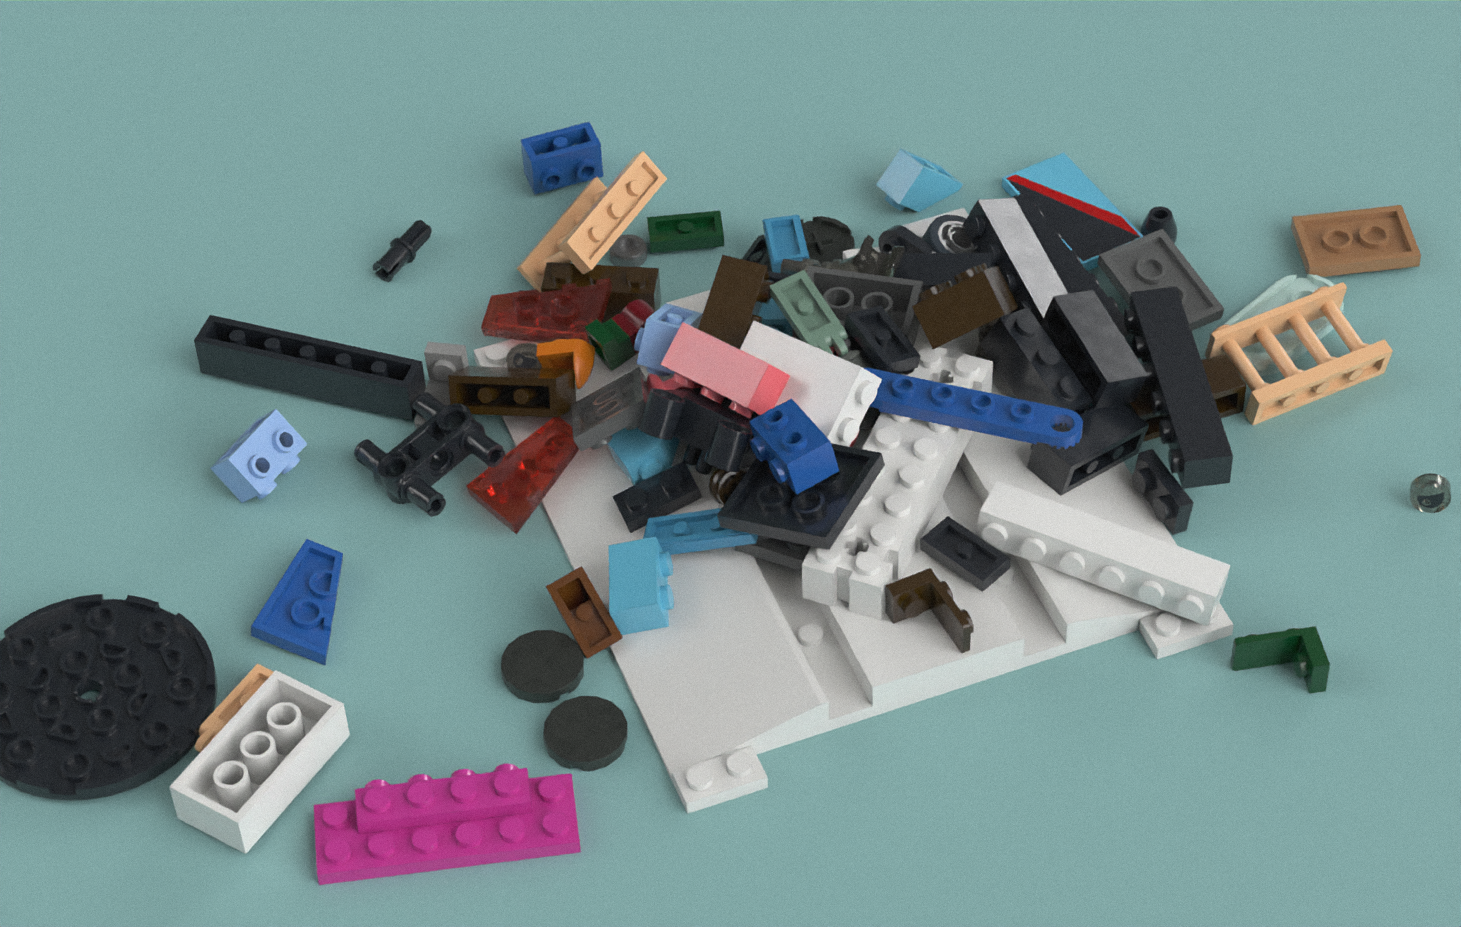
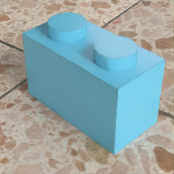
M656 537L609 545V613L621 635L669 627V610L674 609V597L671 586L668 584V576L673 575V563L669 551L663 552Z

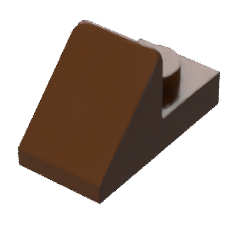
M582 566L546 586L564 623L567 624L586 659L623 639Z

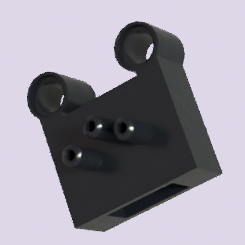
M652 388L650 390L638 429L659 439L671 440L674 436L688 443L683 461L689 465H696L695 469L698 473L708 475L711 473L713 466L729 472H739L740 469L750 468L757 457L750 445V440L754 436L749 421L760 416L759 414L753 412L749 419L729 408L731 400L724 398L722 404H719L700 394L702 388H693V390H662Z

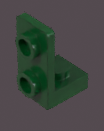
M1316 626L1290 628L1285 631L1259 635L1250 634L1233 640L1230 663L1234 671L1294 662L1296 675L1298 678H1304L1309 694L1326 691L1330 663Z

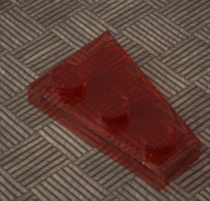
M610 278L596 280L597 285L577 287L576 283L562 285V290L542 293L537 289L492 295L481 325L483 335L536 343L552 342L556 339H581L589 343L584 327L596 319L602 323L612 290Z
M560 417L550 419L509 451L498 466L489 467L467 484L466 487L470 496L517 535L579 451L578 446L573 440L572 426Z

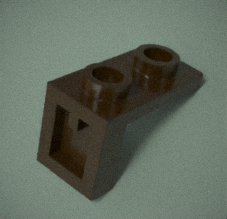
M931 568L886 585V614L893 624L907 618L917 617L931 609L961 653L970 651L971 633L974 632L972 619L965 609H959L954 602L949 585L945 581L940 582Z

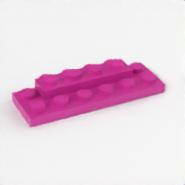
M507 763L497 766L493 772L476 774L470 769H459L453 772L451 777L432 779V777L426 774H417L409 778L407 783L392 785L385 780L376 779L369 781L364 788L355 789V800L314 805L316 863L319 885L581 853L572 773L529 778L527 768L519 769L516 765Z

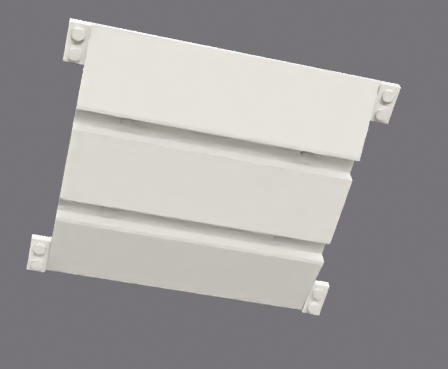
M964 208L902 226L908 228L922 239L929 225L937 217L948 214L967 218L968 213ZM879 247L843 251V271L874 275L877 254H881ZM800 271L787 272L782 274L793 275ZM710 290L667 303L703 313ZM999 318L940 346V348L948 349V357L954 359L960 358L962 354L990 360L980 344ZM921 324L914 348L917 342L930 345ZM546 329L475 349V362L477 366L515 367L513 357L517 352L528 358L538 360L536 357L537 343L552 341ZM586 333L574 338L581 339L589 343ZM638 354L613 371H610L595 355L594 367L587 383L581 389H577L575 381L576 402L640 367L646 379L651 373L647 371L646 366L636 364ZM522 358L515 359L516 365L523 363ZM537 361V363L535 364V366L532 367V368H543V367H542V365L540 364V362ZM993 364L992 393L1017 398ZM673 374L658 377L662 381H666L672 378ZM572 410L560 417L501 415L573 571L581 566L583 567L609 612V545L643 539L646 526L630 533L612 497L634 485L615 462L607 444L596 450H592L591 447L582 452L579 450L573 440ZM873 428L860 430L853 447L862 449ZM973 432L922 535L923 537L947 516L975 534L979 512L996 480L1177 545L1163 522L1155 516L1151 505L1142 494L1136 491L1132 482V474L1124 462L1060 496L1026 468L1032 453L1030 449L1032 443L979 432ZM682 440L679 441L672 466L683 461L688 443ZM686 463L703 498L668 515L722 508L723 505L716 502L709 491L710 478L719 468L713 466L710 474L703 475L696 471V465L693 466ZM919 541L901 579L931 568L940 582L945 581L949 585L954 602L960 610L965 609L968 612L974 626V632L971 633L970 651L961 653L931 609L917 617L907 618L893 624L886 611L882 619L877 620L850 612L849 603L837 599L834 607L808 600L802 596V571L757 558L744 552L735 551L734 546L671 555L673 575L668 576V584L673 592L674 609L669 610V627L622 635L623 639L610 645L609 648L687 814L768 788V777L757 754L1137 630L1140 631L1156 659H1160L1230 636L1233 632V623L1220 603H1218L1209 625L1206 626L1003 550L1000 551L1011 558L1010 569L982 592L921 551Z

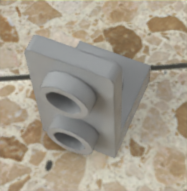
M428 342L424 351L429 377L425 392L430 393L444 405H450L448 375L469 366L466 346ZM418 414L414 421L416 429L426 422Z

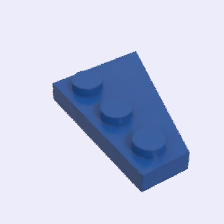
M306 539L251 625V636L326 666L343 564V553Z

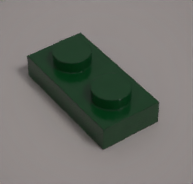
M720 210L647 217L651 253L724 246Z

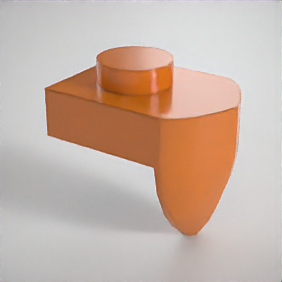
M556 339L552 342L537 343L536 357L543 368L574 369L577 389H581L587 383L592 373L595 347L581 339Z

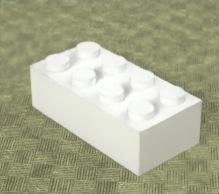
M275 670L170 785L169 788L177 818L246 854L350 736L344 704Z

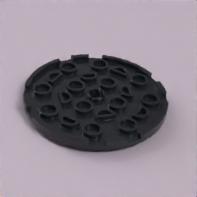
M103 594L66 599L50 604L21 618L4 631L5 637L0 641V780L19 791L34 796L56 800H88L109 797L147 783L174 766L193 748L200 737V726L215 708L218 691L217 675L213 657L206 640L193 623L182 614L177 613L174 615L160 608L159 602L132 595H127L126 600L104 599ZM91 690L100 692L96 696L95 702H92L91 699L81 698L84 693Z

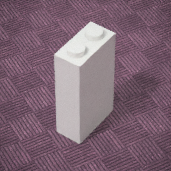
M753 321L740 350L790 375L775 407L792 398L831 443L850 447L851 442L858 435L859 426L870 404L876 398L877 389L882 379L856 364Z

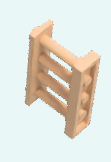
M644 151L631 159L608 188L598 177L593 178L518 266L517 270L539 294H542L541 286L547 262H572L582 274L591 271L667 178Z
M1344 282L1331 287H1320L1311 295L1231 326L1228 324L1222 325L1211 333L1205 357L1212 358L1226 353L1252 391L1245 410V416L1252 426L1385 373L1393 350L1385 339L1371 345L1368 343L1364 344L1340 311L1347 290ZM1326 316L1351 353L1338 358L1335 356L1331 357L1308 322ZM1293 329L1318 366L1305 371L1302 369L1298 370L1275 335ZM1260 342L1285 379L1272 384L1265 383L1242 348Z

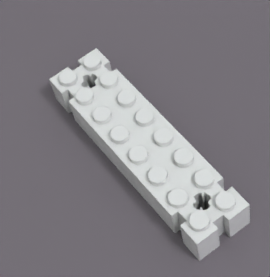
M917 342L915 349L921 355L918 368L907 370L906 376L992 393L993 361L967 354H962L960 358L954 359L948 357V349L938 347L933 350L931 345ZM881 412L862 449L882 453L885 465L830 550L811 546L802 563L803 598L834 607L838 599L849 603L850 612L881 620L886 611V585L902 578L974 431Z

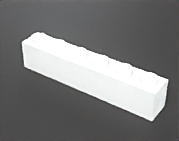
M996 480L979 512L975 531L977 536L997 549L1206 626L1209 625L1223 594L1231 565L998 480Z

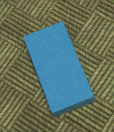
M790 215L763 219V232L772 272L787 273L807 270L808 266H810V259L800 216Z

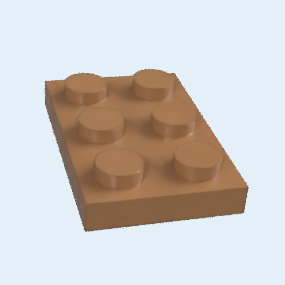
M1402 205L1292 217L1291 230L1307 274L1326 277L1420 266L1421 254Z

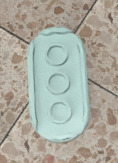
M1297 274L1283 277L1230 318L1224 325L1228 324L1231 326L1311 295L1320 287H1331L1335 284L1324 277L1307 274L1306 278H1297ZM1342 301L1340 311L1343 313L1344 302ZM1326 316L1308 322L1319 340L1334 329ZM1293 329L1275 335L1293 362L1307 351ZM1260 342L1242 348L1260 376L1280 372Z

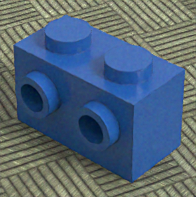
M590 122L520 139L524 174L535 195L586 182L595 177H603L601 143Z
M792 398L749 421L754 436L750 440V445L756 457L761 462L767 460L775 479L780 484L786 482L796 495L839 472L831 441Z

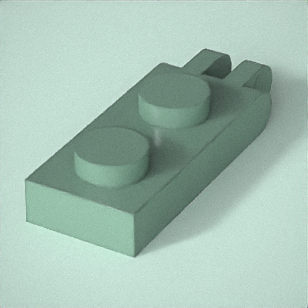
M805 270L769 286L771 297L801 341L830 354H833L830 349L833 346L840 357L848 354V348L844 342L848 339L844 327Z

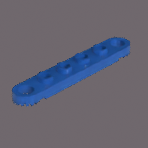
M864 368L882 379L877 389L876 398L869 406L878 408L879 412L1036 445L1037 442L1049 444L1050 447L1055 445L1057 449H1061L1063 446L1064 449H1068L1070 445L1074 447L1075 443H1079L1080 438L1082 439V418L1076 412L1069 409L887 371ZM1060 423H1062V426H1065V423L1067 427L1071 426V430L1067 432H1058L1053 428L1055 424L1060 426Z

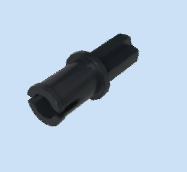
M417 220L400 238H394L390 242L391 248L373 264V270L377 271L375 274L383 281L390 282L406 263H412L416 258V252L430 238L432 233L430 225H427L423 220Z

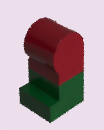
M642 299L630 302L623 309L622 313L615 315L603 324L596 319L584 327L589 343L595 347V355L610 371H613L639 353V351L634 350L637 333L641 327L645 328L646 319L656 312Z

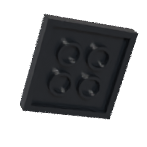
M831 443L839 472L797 495L786 482L780 484L775 479L767 460L761 462L756 458L717 514L720 526L830 550L885 464L882 453Z

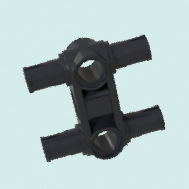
M423 392L413 402L415 413L426 420L423 425L388 453L367 439L356 446L354 456L359 463L373 472L374 480L386 490L392 502L396 504L412 502L429 516L434 517L443 511L446 506V500L441 493L431 487L470 454H473L487 466L493 468L503 461L505 451L502 445L485 434L484 427L473 418L470 409L466 405L460 403L444 405L430 393Z

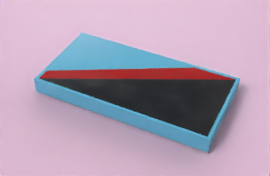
M1065 153L1002 177V188L1011 197L1024 193L1033 205L1039 206L1046 221L1052 228L1055 227L1059 231L1063 242L1070 250H1074L1077 253L1081 264L1087 271L1098 267L1099 254L1143 237Z

